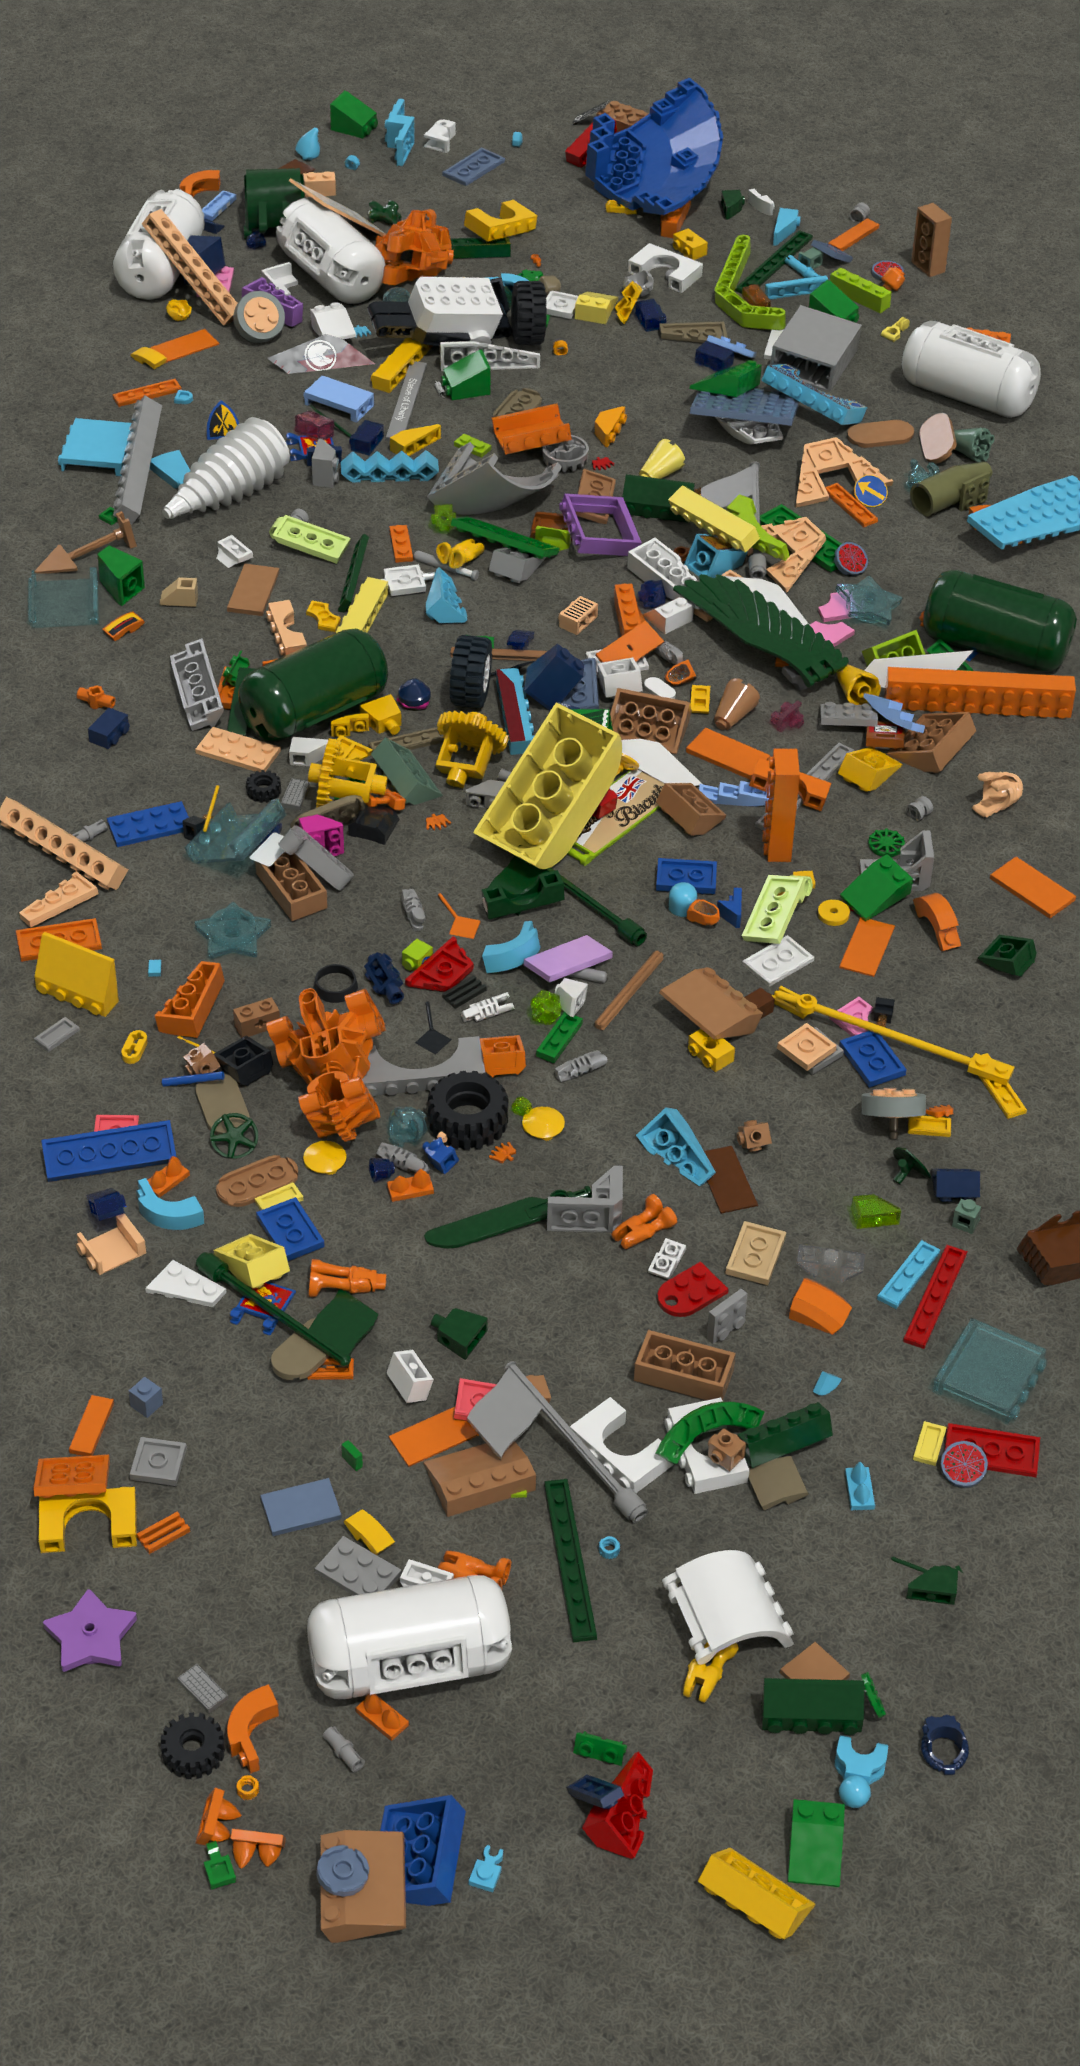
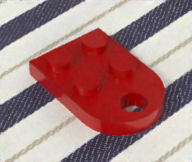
M700 1261L661 1285L658 1290V1304L664 1312L671 1316L686 1317L728 1294L729 1289ZM667 1300H674L677 1304L670 1306L665 1302Z

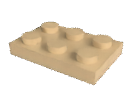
M744 1221L726 1267V1275L768 1285L783 1247L786 1232Z

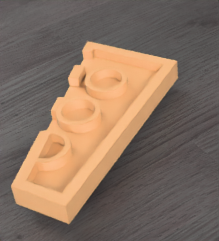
M76 871L72 874L70 880H63L59 883V888L55 891L50 890L45 893L44 899L34 901L19 912L20 919L29 927L39 925L41 922L98 895V889Z

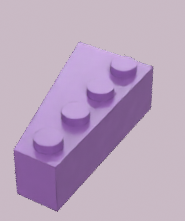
M262 277L242 287V298L253 291H264L275 296L284 309V324L293 327L302 322L303 303L291 295L286 296L285 291L282 289H275V285L266 283L265 278Z

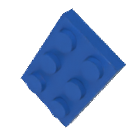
M658 858L656 891H670L675 884L686 882L693 885L697 893L715 894L717 861Z
M867 1031L840 1040L839 1047L844 1050V1054L869 1088L906 1075L907 1069L880 1034Z
M296 1197L256 1212V1217L271 1242L285 1248L287 1261L325 1247L323 1238Z

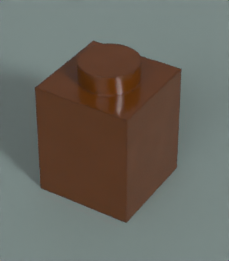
M759 988L744 997L749 1002L754 1003L763 1013L761 1019L774 1011L775 999L763 988Z

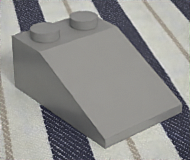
M515 547L496 549L493 551L489 571L494 572L495 576L502 578L506 576L510 578V581L520 583L527 580L546 557H543V559L535 558L532 553L518 552V548Z

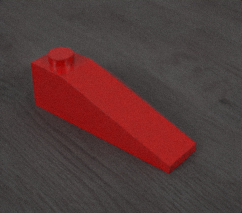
M639 1752L634 1753L612 1782V1784L621 1786L625 1796L618 1799L616 1805L607 1809L594 1806L582 1827L597 1847L629 1859L635 1858L643 1842L644 1832L639 1830L640 1819H646L647 1811L643 1809V1798L650 1796L653 1769Z

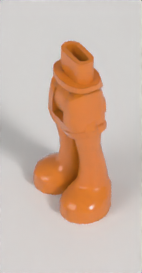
M312 1259L309 1297H317L322 1288H337L353 1294L367 1293L371 1291V1288L372 1292H375V1289L385 1290L386 1274H379L377 1270L356 1266L341 1267L318 1259Z

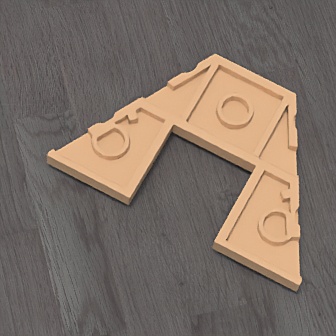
M837 437L804 444L795 507L828 501L829 495L819 476L820 473L848 467L855 483L860 477L865 475L879 477L884 481L886 487L892 486L893 480H889L879 472L880 470L873 467L865 458L852 452L853 449L844 445Z
M807 517L784 521V524L775 526L773 524L761 526L768 534L786 543L787 548L793 553L786 561L781 560L766 569L767 574L786 593L826 541L825 534ZM753 548L748 550V556L753 553Z

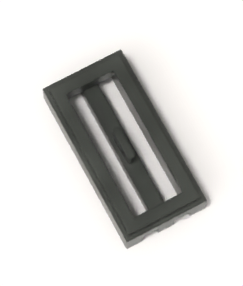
M473 975L442 993V998L456 1009L487 991V986L485 984L482 985V982L476 980V976Z

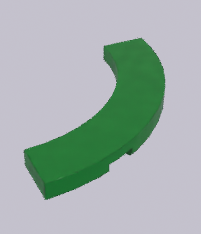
M716 1402L701 1406L682 1417L669 1430L655 1454L672 1464H677L686 1448L699 1434L722 1425H734L746 1430L759 1426L765 1412L757 1407L738 1402Z

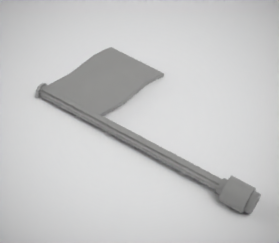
M754 461L750 464V467L701 488V496L723 509H727L728 505L739 494L752 498L756 508L754 515L760 524V464ZM753 548V555L748 559L749 575L751 578L763 579L767 572L766 557L759 550Z
M511 1361L507 1363L505 1374L500 1381L476 1403L467 1417L470 1425L499 1459H502L508 1447L531 1426L542 1411L615 1494L614 1504L628 1520H632L633 1523L643 1519L648 1510L645 1508L646 1504L632 1488H622L519 1370L516 1362Z

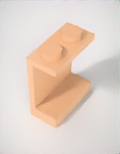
M124 1212L116 1215L117 1228L89 1241L85 1239L81 1232L77 1234L78 1243L76 1248L81 1256H86L89 1268L91 1270L95 1269L99 1275L146 1254L144 1238Z

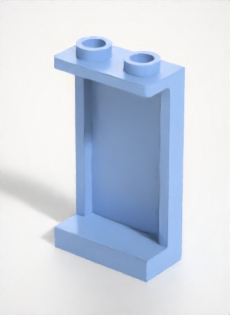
M323 375L304 392L305 405L308 406L312 401H316L350 413L351 421L356 423L374 406V393Z

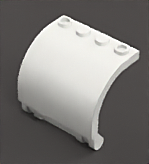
M725 1550L703 1555L678 1567L676 1572L662 1580L664 1588L669 1591L668 1597L671 1603L679 1604L693 1636L689 1640V1645L692 1650H695V1658L699 1665L709 1662L722 1649L748 1638L768 1636L779 1640L784 1648L794 1645L790 1637L794 1633L787 1621L784 1622L781 1617L784 1615L781 1605L778 1601L774 1602L772 1595L775 1592L770 1582H765L763 1578L766 1572L760 1561L756 1563L745 1552ZM680 1581H681V1582H682V1586L677 1587V1585H678V1584L680 1583ZM708 1642L709 1647L704 1648V1645Z

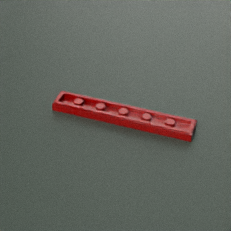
M946 1245L903 1342L925 1349L968 1251Z

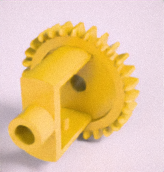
M457 711L444 712L439 717L437 723V730L445 739L436 762V768L441 773L448 774L447 784L464 788L467 777L483 779L491 754L495 755L496 753L503 752L507 746L509 736L506 735L507 733L503 731V728H498L497 724L487 721V717L481 713L468 712V714H465L463 711H460V713ZM458 742L461 743V748L467 745V750L473 747L476 752L480 749L475 765L450 762L453 752L458 751V745H456Z
M329 738L322 764H310L308 782L318 783L319 787L316 798V808L328 804L329 801H333L330 797L343 798L358 795L362 797L364 803H368L371 793L385 795L388 776L376 774L377 764L337 757L341 756L339 751L342 750V743L339 740ZM334 776L358 779L366 782L364 784L359 782L342 780L334 778Z

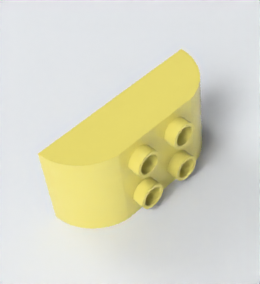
M556 702L473 833L539 869H548L556 865L570 851L614 781L622 756V740L620 735Z

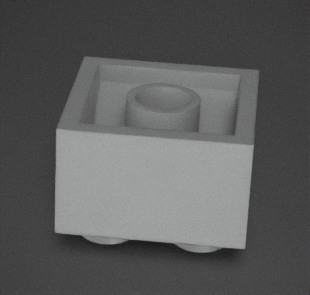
M320 438L312 456L313 486L333 488L335 482L338 483L339 472H336L339 459L336 458V450Z

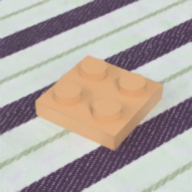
M808 1023L779 1041L777 1045L778 1050L806 1071L834 1053L837 1047L835 1043Z

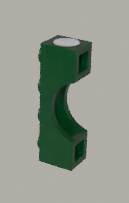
M558 870L539 874L536 881L522 891H507L501 885L482 889L483 908L488 919L565 900L564 882Z

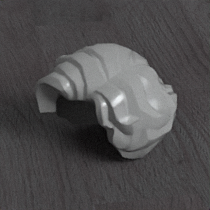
M644 270L625 277L622 288L624 290L634 281L641 286L642 293L639 297H643L653 289L654 278L649 272Z

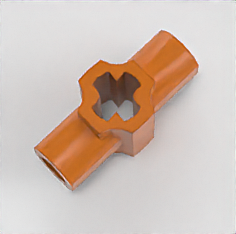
M96 685L89 687V689L80 687L77 691V699L88 702L92 709L113 708L115 706V697L104 694L101 686Z

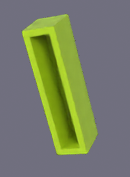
M839 268L830 274V281L852 301L880 314L890 307L891 291L884 287L878 286L843 268Z

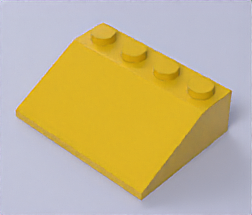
M47 932L42 934L35 971L36 989L42 994L47 993L54 996L59 1001H67L77 1008L82 1007L89 1010L94 1015L99 1014L106 1017L119 1002L114 959Z

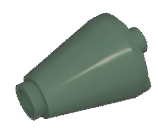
M987 428L954 430L957 442L955 450L973 461L981 462L988 460L991 445L994 443V435Z

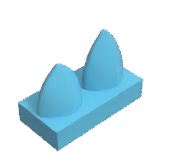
M858 1462L854 1468H845L851 1510L875 1509L869 1467H865L861 1462Z

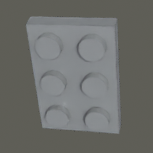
M826 702L825 704H820L821 725L874 727L878 725L877 711L869 703L862 705L844 703L842 705Z
M343 1536L316 1566L315 1573L354 1596L388 1590L400 1577L402 1570Z

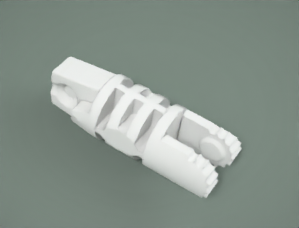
M506 992L469 1005V1009L462 1011L461 1017L464 1022L473 1019L478 1022L515 1008L513 1003L502 1006L498 1005L499 1002L508 999L509 994Z

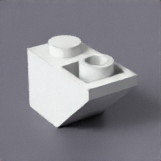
M293 737L289 750L290 765L310 766L311 763L322 760L328 740Z

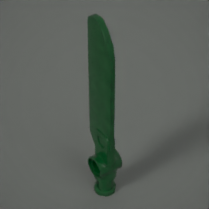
M584 1186V1189L575 1192L556 1190L550 1194V1197L592 1198V1191L589 1186ZM528 1197L431 1229L425 1233V1241L434 1247L458 1248L547 1219L548 1199Z

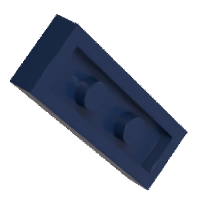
M585 1775L567 1787L572 1797L603 1809L613 1807L617 1804L618 1799L625 1796L621 1786L590 1775Z

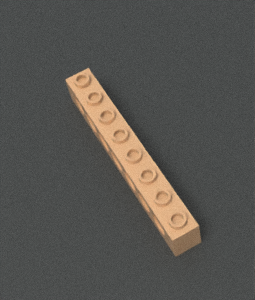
M159 209L150 213L142 222L143 227L224 326L234 321V310L238 304L164 211Z
M6 797L0 807V824L10 830L14 828L15 834L22 838L27 836L29 838L28 842L37 847L40 844L43 846L42 850L50 855L56 854V859L62 863H71L70 868L79 873L82 870L85 872L84 876L92 881L98 880L99 886L107 890L110 887L115 890L119 888L129 869L9 797Z

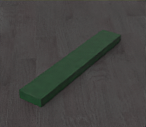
M362 534L353 551L338 606V611L342 613L347 610L353 599L369 536Z

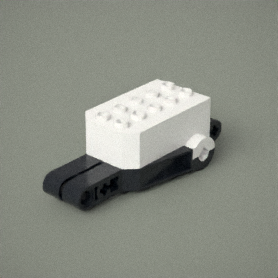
M420 277L414 285L408 302L375 301L367 307L375 333L381 338H412V340H416L421 344L440 347L441 342L475 341L491 344L492 339L505 338L512 334V328L504 307L501 303H498L489 278Z

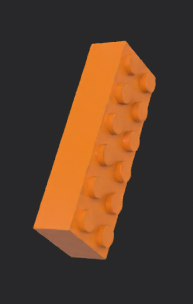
M773 749V757H769V769H772L768 772V783L770 785L766 788V798H769V800L765 801V813L768 814L764 816V828L766 829L762 832V841L766 842L763 845V855H767L768 862H791L800 778L798 750Z

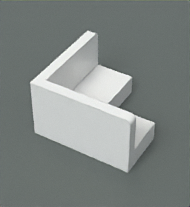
M290 262L261 270V276L266 279V283L274 284L277 290L282 289L285 291L286 296L291 295L287 288L298 285V280L292 275V265Z

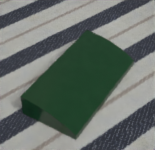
M482 237L450 238L451 247L454 251L453 259L511 257L509 237L486 241Z

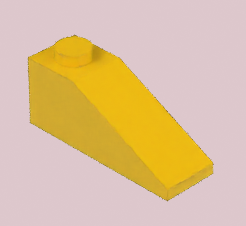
M436 424L400 431L390 437V451L397 455L402 450L408 456L441 439V425Z

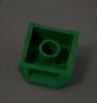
M998 935L978 959L999 971L1022 977L1023 973L1032 963H1035L1037 952L1033 939Z

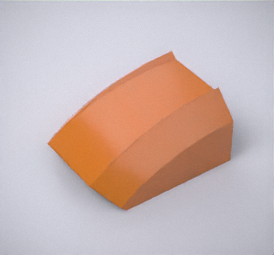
M520 1035L480 1038L485 1072L490 1076L515 1073L518 1075L526 1067L525 1050Z
M804 1278L793 1298L789 1319L833 1335L843 1327L852 1307L844 1298L816 1281Z

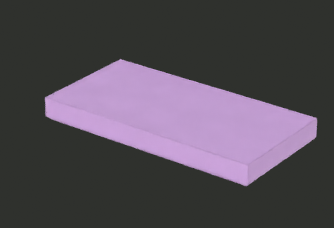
M586 935L525 958L524 966L550 983L611 959L613 952Z

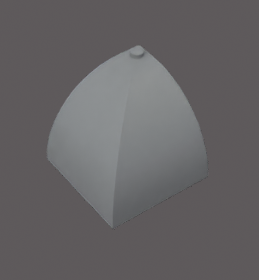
M469 442L456 451L427 498L439 508L455 514L473 515L493 512L513 505L546 487L559 476L558 473L562 467L556 462L545 468L542 474L536 476H506L494 467L498 460L495 453L479 462L473 460L469 455L474 446Z

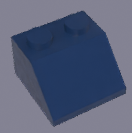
M931 1169L934 1196L939 1197V1201H952V1197H961L963 1200L970 1199L974 1201V1197H980V1171L975 1169Z

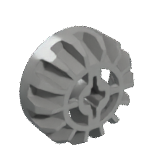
M571 435L572 440L543 446L542 459L548 467L558 462L562 467L563 473H566V470L569 469L575 472L576 468L581 469L588 462V444L582 438Z

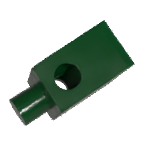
M455 1308L451 1310L446 1318L435 1314L431 1320V1326L438 1329V1342L466 1360L488 1331V1318Z

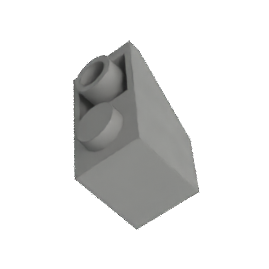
M487 780L466 789V805L489 808L505 782Z

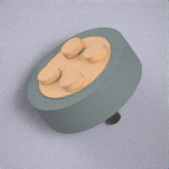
M253 291L246 294L236 305L233 319L235 327L242 337L253 343H263L272 340L282 330L285 322V313L281 303L275 296L264 291Z
M896 1088L874 1089L873 1093L862 1094V1114L889 1118V1138L897 1139L898 1118L926 1115V1095L915 1093V1089H902V1091L896 1090Z

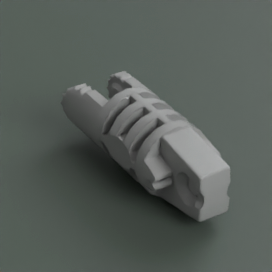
M664 641L663 644L653 650L672 664L676 665L683 662V653L667 641Z
M403 889L401 897L407 918L414 931H419L424 928L423 922L426 919L422 904L414 889Z
M598 1050L583 1054L555 1068L556 1078L560 1082L577 1078L578 1075L581 1076L583 1073L586 1074L605 1065L608 1059Z
M382 1142L376 1154L388 1161L389 1164L409 1172L411 1170L417 1172L421 1168L428 1173L430 1170L428 1164L418 1159L416 1154L401 1147Z

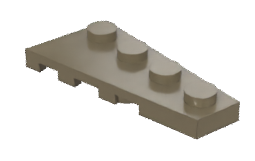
M724 322L659 324L661 339L712 344L707 342L708 335L719 339L722 336L728 338Z

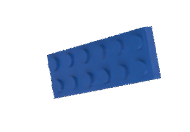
M170 1120L41 1140L48 1182L166 1164L172 1156L176 1157Z

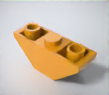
M621 406L602 411L596 418L594 434L605 447H609L610 443H614L616 433L619 434L622 424L626 423L627 414H625V407Z

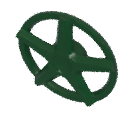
M224 1114L216 1120L211 1128V1144L215 1151L225 1158H242L249 1155L255 1149L258 1143V1129L253 1120L243 1114ZM229 1118H241L245 1122L239 1127H234ZM223 1121L227 1130L226 1133L214 1135L216 1127ZM250 1126L254 1130V1142L243 1135ZM215 1141H227L229 1144L228 1154L223 1153L216 1146ZM240 1143L250 1147L247 1152L234 1156L236 1146Z

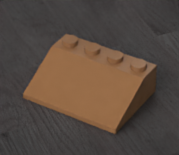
M617 688L610 716L613 731L620 735L621 740L645 739L659 742L670 753L677 754L687 730L692 710L690 702Z
M970 712L923 714L915 723L924 725V732L908 730L904 735V748H897V750L891 748L886 754L921 771L938 773L943 770L945 765L953 759L954 755L962 749L963 745L976 732Z
M708 967L693 970L659 992V994L713 1039L752 1034L755 1032L763 1015L754 1003L749 1002L743 997L741 992L733 989L728 981L721 979L713 969Z
M515 1441L508 1447L501 1460L485 1443L423 1462L447 1517L509 1499L511 1494L527 1490V1493L536 1490L535 1471L528 1457Z
M343 1830L321 1835V1855L331 1847L345 1845L350 1849L360 1851L367 1859L369 1865L367 1883L361 1891L354 1895L345 1897L333 1895L321 1886V1931L331 1943H339L406 1929L404 1833Z

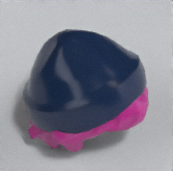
M412 678L399 687L396 700L405 708L425 709L430 702L431 691L423 681Z

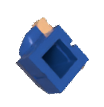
M440 1132L436 1140L431 1143L425 1142L422 1148L425 1150L428 1160L443 1174H446L459 1159L453 1147L444 1145L448 1139L445 1133Z

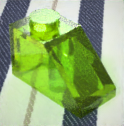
M874 1194L853 1196L851 1211L857 1229L899 1225L901 1209Z

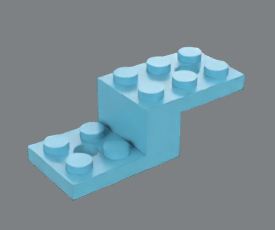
M398 99L397 103L393 105L392 112L389 113V118L385 121V129H387L385 142H387L388 148L397 149L395 152L397 166H403L415 143L414 117L405 116L404 99Z

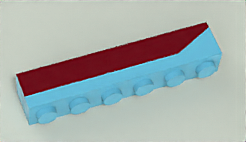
M518 668L496 669V684L506 735L509 736L510 755L523 754L535 736L532 735L534 734L533 723H530L531 712L527 711L529 710L528 699H525L526 692H524V687H522L524 686L523 675L519 674Z

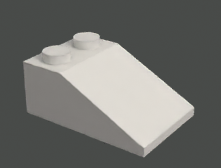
M342 304L318 305L310 309L312 328L319 337L325 334L342 339L356 337L347 310Z

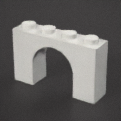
M649 243L628 260V273L634 275L644 270L649 272L657 267L675 269L669 275L668 288L683 293L702 277L703 263Z
M609 1397L572 1424L570 1428L622 1488H632L637 1493L674 1464L655 1454L661 1443L659 1438L641 1452L629 1456L615 1454L604 1445L603 1441L626 1422V1410Z
M716 1398L668 1408V1417L664 1420L667 1432L691 1411L710 1403L723 1402L722 1399ZM722 1425L706 1432L725 1429L727 1425ZM690 1444L678 1461L680 1468H685L686 1470L685 1481L688 1487L692 1486L694 1494L748 1483L749 1468L745 1458L731 1471H728L720 1464L714 1463L708 1456L697 1452Z

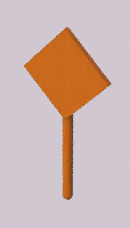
M439 893L438 897L455 918L449 934L474 939L481 921L458 916L443 895Z

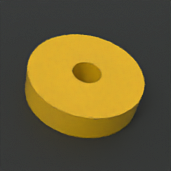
M826 900L818 907V918L827 925H843L849 919L850 909L842 901Z

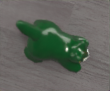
M390 200L386 206H382L375 201L369 203L372 209L368 212L372 224L378 220L393 225L401 220V214L398 213L399 206L396 202Z

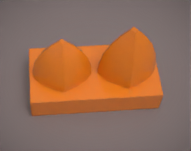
M172 1156L167 1166L160 1171H156L147 1181L156 1196L160 1198L190 1176V1171L181 1165L177 1157Z
M421 1168L415 1173L414 1177L404 1178L399 1175L393 1181L387 1182L392 1202L434 1194L430 1176Z
M367 1694L365 1700L356 1707V1713L391 1741L409 1726L407 1719L376 1694Z
M215 1787L207 1797L196 1839L197 1844L206 1845L209 1841L219 1842L231 1838L228 1829L217 1819H237L241 1817V1814L231 1802L223 1798L224 1790Z
M232 1829L231 1840L233 1841L235 1861L239 1868H243L252 1858L256 1845H259L260 1858L265 1866L268 1867L280 1855L281 1848L285 1846L286 1838L280 1834Z

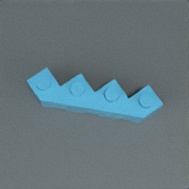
M401 450L390 461L378 451L366 461L352 451L341 461V474L351 482H361V480L385 482V480L395 479V482L409 481V479L429 481L439 472L438 459L427 450L414 460Z

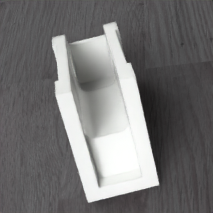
M438 120L424 134V138L430 139L424 147L448 153L450 151V140L456 135V122Z

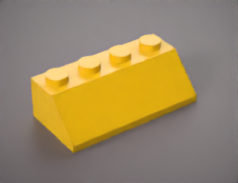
M732 1848L711 1854L698 1880L699 1883L704 1885V1889L708 1893L715 1896L719 1895L726 1900L725 1903L735 1910L740 1909L747 1914V1918L751 1922L762 1924L769 1929L768 1932L778 1939H786L792 1936L816 1905Z

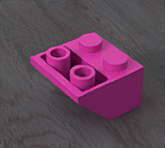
M318 814L299 818V827L333 856L344 853V834L341 822Z

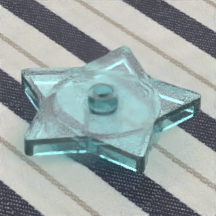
M867 576L858 584H837L835 589L846 601L849 618L855 617L870 623L881 622L888 626L892 620L891 610L900 605L903 599L901 596L883 590L871 576Z
M231 902L226 908L217 911L211 918L195 921V929L209 940L208 957L210 959L232 952L257 957V939L271 927L270 919L253 916L251 912L240 908L235 902Z

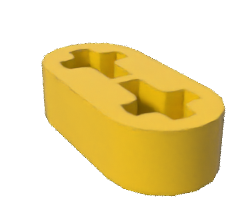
M136 1030L129 1034L121 1051L122 1060L125 1063L134 1064L140 1060L148 1042L144 1031Z

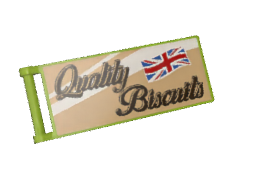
M640 769L629 770L610 786V789L618 795L616 809L600 819L592 815L573 846L586 854H582L574 848H571L567 854L579 860L583 866L589 864L595 857L660 808L656 801L664 783Z

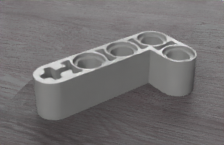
M297 825L292 827L278 843L286 853L290 855L295 853L339 891H342L354 876L343 863Z

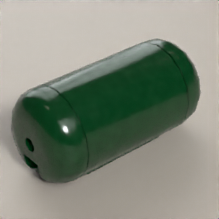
M959 570L942 572L936 578L927 599L923 618L926 633L935 640L942 639L947 644L1040 671L1055 670L1063 664L1073 640L1077 621L1074 609L1061 599Z
M357 628L342 630L248 673L242 680L238 692L242 715L248 726L257 736L271 742L281 741L337 713L378 696L387 685L389 676L387 661L380 645L370 634Z

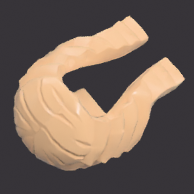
M1008 772L980 773L977 777L978 780L984 781L983 799L974 805L972 809L982 817H989L993 813L1006 809L1017 802L1020 796H1022V780L1017 775Z

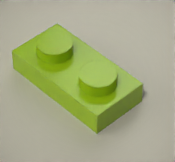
M466 434L461 435L454 441V446L458 448L471 442L474 446L471 454L481 458L491 451L492 445Z

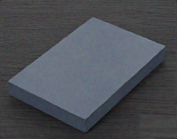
M329 1478L261 1495V1501L272 1536L342 1519Z

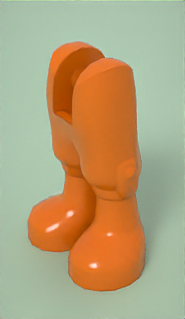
M649 1195L645 1200L646 1209L641 1214L634 1215L621 1223L612 1232L611 1236L615 1241L618 1242L622 1239L621 1246L624 1249L631 1248L651 1238L657 1231L677 1224V1217L670 1207L663 1208L662 1202L657 1195Z
M446 1551L443 1557L445 1562H441L438 1566V1569L454 1573V1578L484 1575L493 1579L502 1589L510 1574L511 1560L501 1558L496 1565H488L482 1560L467 1554Z

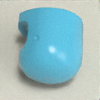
M680 882L671 888L669 892V910L676 916L687 917L689 906L697 899L695 887L689 883Z

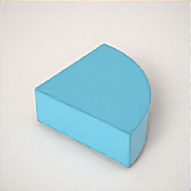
M822 1371L813 1392L818 1395H826L833 1391L842 1379Z

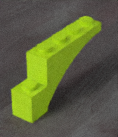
M739 494L728 505L727 511L756 527L760 539L751 548L786 561L790 557L786 543L777 540L761 527L754 515L756 508L753 499Z

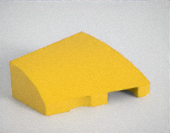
M634 281L621 292L624 297L615 306L616 314L623 324L626 323L642 293L641 286Z

